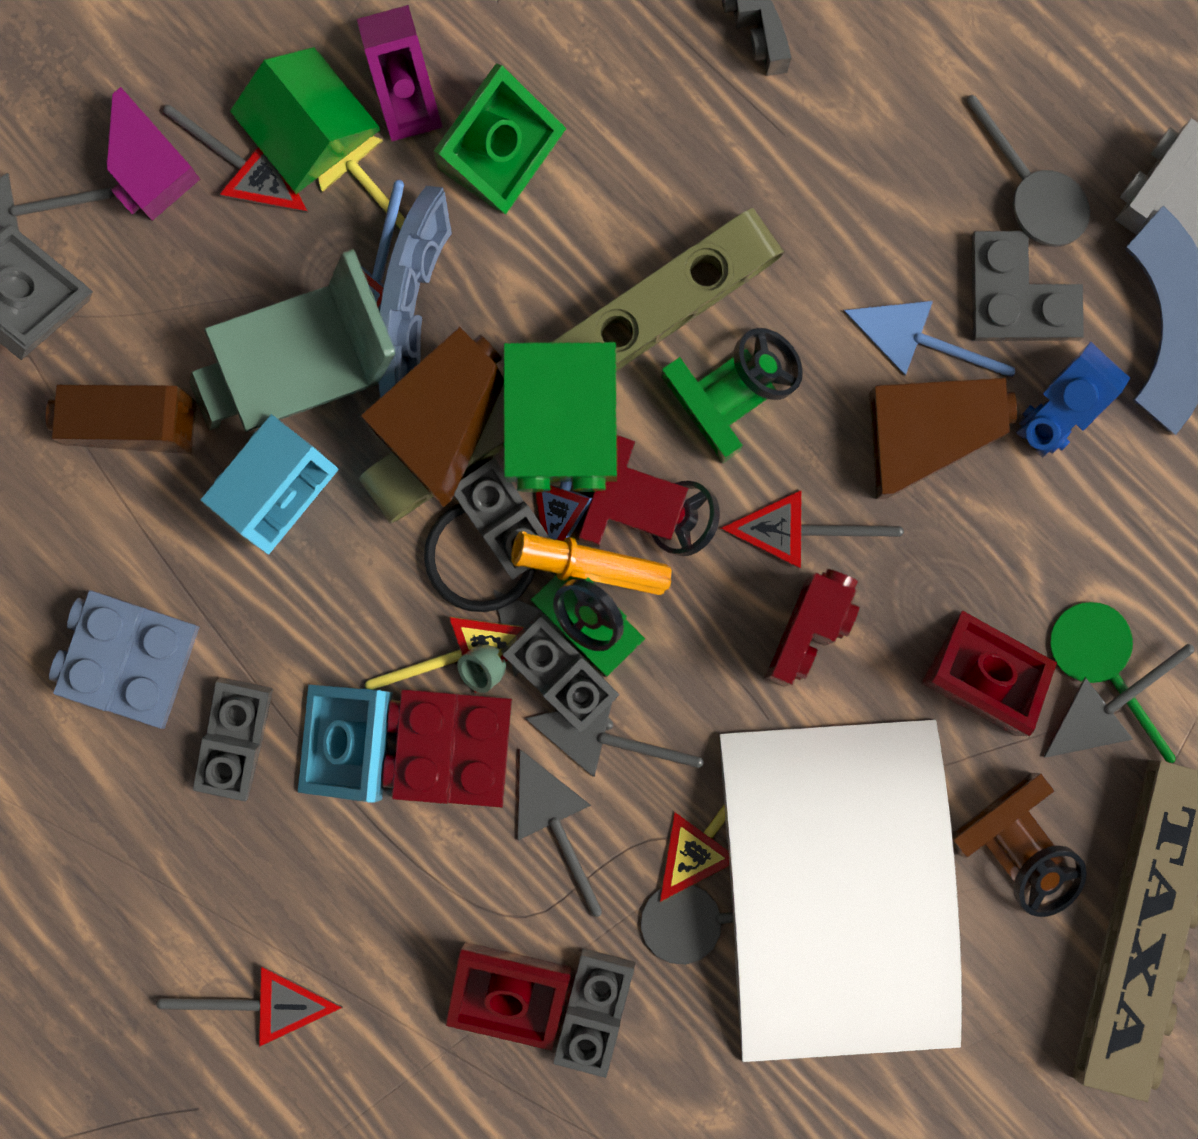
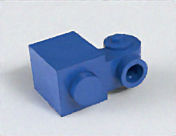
M1090 342L1047 387L1043 394L1049 400L1044 405L1040 403L1036 408L1030 405L1022 413L1023 418L1019 422L1021 426L1016 433L1022 439L1026 438L1029 442L1028 445L1036 448V452L1042 458L1049 452L1053 454L1058 449L1062 451L1070 443L1067 437L1072 432L1071 429L1077 425L1084 431L1122 393L1130 377Z

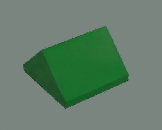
M315 47L263 60L230 110L232 116L295 194L299 193L380 131L377 123Z
M496 63L433 153L438 170L499 212L507 214L567 128L507 69Z

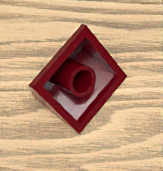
M962 610L921 684L1015 736H1030L1036 728L1057 662Z
M465 942L459 955L446 1026L552 1051L570 979L571 967Z

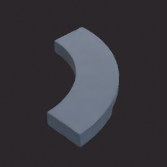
M425 186L409 210L392 252L383 289L380 315L396 354L379 381L380 398L421 362L422 317L414 315L420 283L430 282L440 252L452 234L443 187Z
M1163 205L1124 249L1137 261L1150 281L1156 301L1160 307L1161 340L1159 341L1155 362L1147 380L1133 401L1169 433L1176 435L1190 418L1198 404V248L1179 220Z

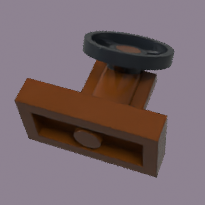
M1030 773L952 833L953 848L958 855L966 858L985 845L1013 881L1014 895L1019 905L1030 915L1048 917L1065 910L1077 899L1085 885L1087 871L1082 858L1071 848L1055 846L1030 814L1029 810L1054 792V789L1041 773ZM1063 856L1074 859L1076 868L1058 866V864L1065 859ZM1074 879L1069 890L1060 899L1049 905L1040 906L1046 895H1051L1058 891L1064 881ZM1031 885L1029 903L1027 904L1024 890Z

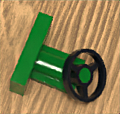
M755 328L748 331L737 341L732 359L699 382L681 357L662 369L661 378L723 464L739 453L743 447V444L730 426L766 400H781L792 394L801 384L803 368L797 351L785 337L770 329ZM756 338L754 354L752 356L747 348L744 350V346L748 339ZM766 340L775 344L786 355L791 365L792 375L782 369L778 357L768 350ZM772 383L790 387L786 390H776Z
M555 575L531 599L606 677L645 640L643 635L627 620V616L618 608L609 594L597 586L589 577L581 579L570 576L564 581L558 579L557 575Z

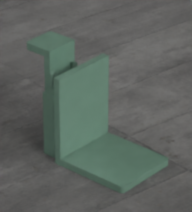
M354 250L341 254L328 286L205 328L204 332L217 363L192 371L189 383L209 431L219 428L221 420L238 415L245 432L261 427L271 414L281 420L378 385L396 353Z

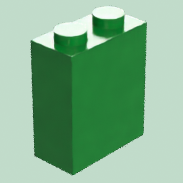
M616 342L504 343L506 482H517V491L545 492L550 491V482H572L573 491L594 492L606 490V482L617 481Z

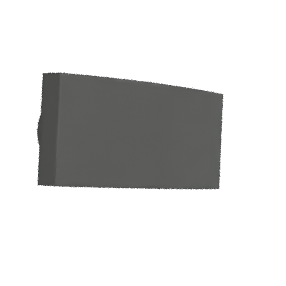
M722 0L724 12L734 13L736 29L757 25L758 28L750 29L752 52L755 61L764 60L766 76L787 73L791 54L783 25L771 0Z
M493 455L488 456L463 474L454 496L513 580L529 569V567L514 566V563H512V548L517 534L520 531H525L532 535L550 537L513 484L506 482L505 472Z
M539 613L501 650L502 655L580 733L620 695Z
M222 677L216 681L207 734L201 741L193 791L245 802L248 800L260 754L273 688Z
M582 949L553 1064L604 1078L607 1077L635 962Z

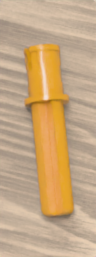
M520 531L515 538L511 558L514 566H524L556 573L557 578L564 581L570 576L581 579L589 577L595 582L656 595L664 594L671 584L672 569L665 563L578 545L576 539L572 537H567L564 541Z

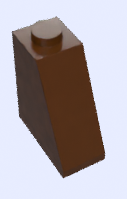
M461 327L454 331L361 415L378 438L443 507L452 500L504 385V378L496 365L502 360L499 353L482 335L472 340Z
M1006 378L875 386L869 393L876 500L888 499L1010 432L1009 424H1016L1017 401L1014 392H1007Z
M56 385L55 399L50 398L46 407V427L48 431H52L53 440L67 446L192 454L196 401L178 386Z

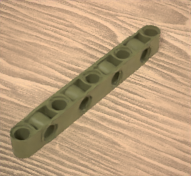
M751 208L677 256L552 343L604 342L601 334L608 325L613 323L626 325L632 333V338L627 345L616 347L617 372L767 269L782 257L785 252L755 209ZM700 263H709L718 269L720 280L714 285L702 286L693 280L690 271ZM504 385L465 472L488 456H494L505 449ZM392 452L367 469L359 477V481L389 524L403 518L433 497Z

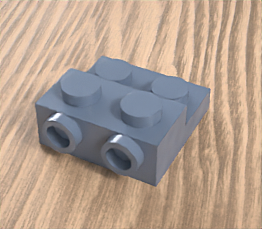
M89 590L86 600L77 598L71 608L67 628L75 632L68 652L60 649L52 662L49 680L57 682L53 694L102 711H109L160 729H165L200 626Z

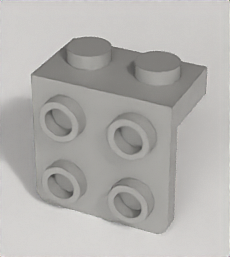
M1191 118L1178 132L1170 127L1151 152V155L1158 160L1147 175L1139 170L1125 188L1120 198L1127 202V204L1115 221L1136 235L1160 207L1164 205L1179 220L1198 248V122Z

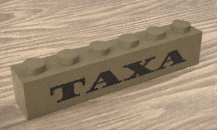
M1148 760L1072 1078L1083 1086L1145 1102L1149 1100L1151 1089H1158L1163 1077L1164 1059L1159 1057L1164 1035H1171L1176 1022L1177 1005L1172 1003L1177 981L1183 982L1189 968L1190 952L1185 949L1189 928L1194 929L1198 925V770L1159 760Z

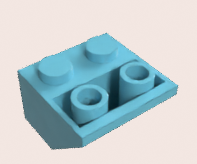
M271 414L263 425L253 433L249 442L225 471L216 478L214 484L202 497L201 501L241 535L269 555L339 468Z

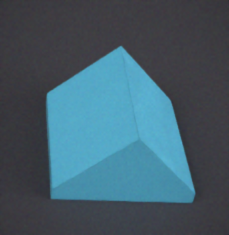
M308 685L298 793L363 802H378L382 800L383 771L389 735L388 714L393 692Z

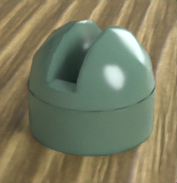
M478 645L470 649L458 660V672L465 684L472 690L486 693L498 684L504 676L506 662L505 659L501 660L497 655L499 650L496 647Z

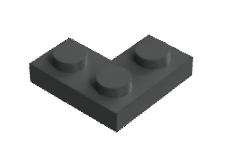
M975 231L972 234L973 341H1080L1084 338L1083 284H1029V238L1024 231Z

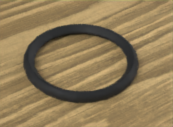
M457 504L443 513L429 531L424 548V563L427 576L433 588L440 596L455 607L471 612L499 610L513 603L526 591L533 580L536 569L529 568L523 572L516 586L507 594L496 599L473 601L460 597L451 591L442 581L437 571L435 550L439 536L446 525L456 517L466 513L461 505Z

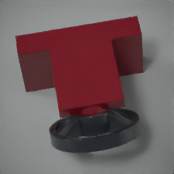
M617 435V481L606 482V490L595 491L579 536V542L599 548L608 521L612 520L651 534L655 543L662 550L675 556H690L705 548L714 537L720 520L719 503L714 493L695 481L672 483L628 468L635 441ZM688 489H698L701 491L685 500ZM708 500L710 514L707 527L700 538L691 544L690 531L694 529L698 522V509ZM675 532L682 548H671L665 543L664 539L671 541Z

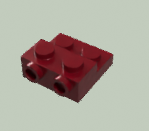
M827 569L826 573L822 572L821 575L814 573L805 580L764 679L783 687L793 685L795 679L800 681L801 679H806L818 652L817 648L810 646L811 640L826 646L834 643L837 638L848 637L860 610V606L852 603L857 591L855 590L858 583L856 579L841 572Z
M402 690L401 701L391 700L389 706L388 732L398 733L396 755L386 754L383 787L393 788L392 799L503 808L513 699Z

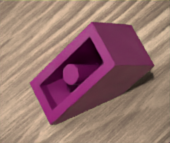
M409 5L358 18L357 23L391 142L443 128Z
M121 87L112 94L107 170L117 180L118 184L111 191L132 215L141 208L153 221L195 185L200 178Z

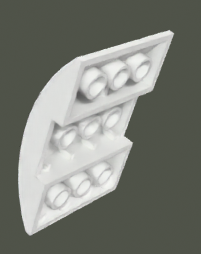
M936 720L719 734L726 837L730 864L742 1062L961 1047L962 997L957 887L948 795Z

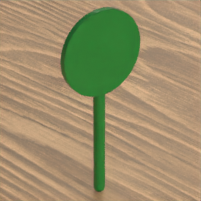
M1097 602L1077 604L1066 610L1054 624L1050 638L1052 656L1055 662H1057L1058 667L1066 675L1080 682L1083 681L1084 677L1090 683H1099L1110 679L1119 694L1128 689V686L1119 673L1127 665L1133 648L1132 633L1127 621L1114 608ZM1134 697L1126 703L1164 760L1168 763H1174L1176 760L1174 753Z

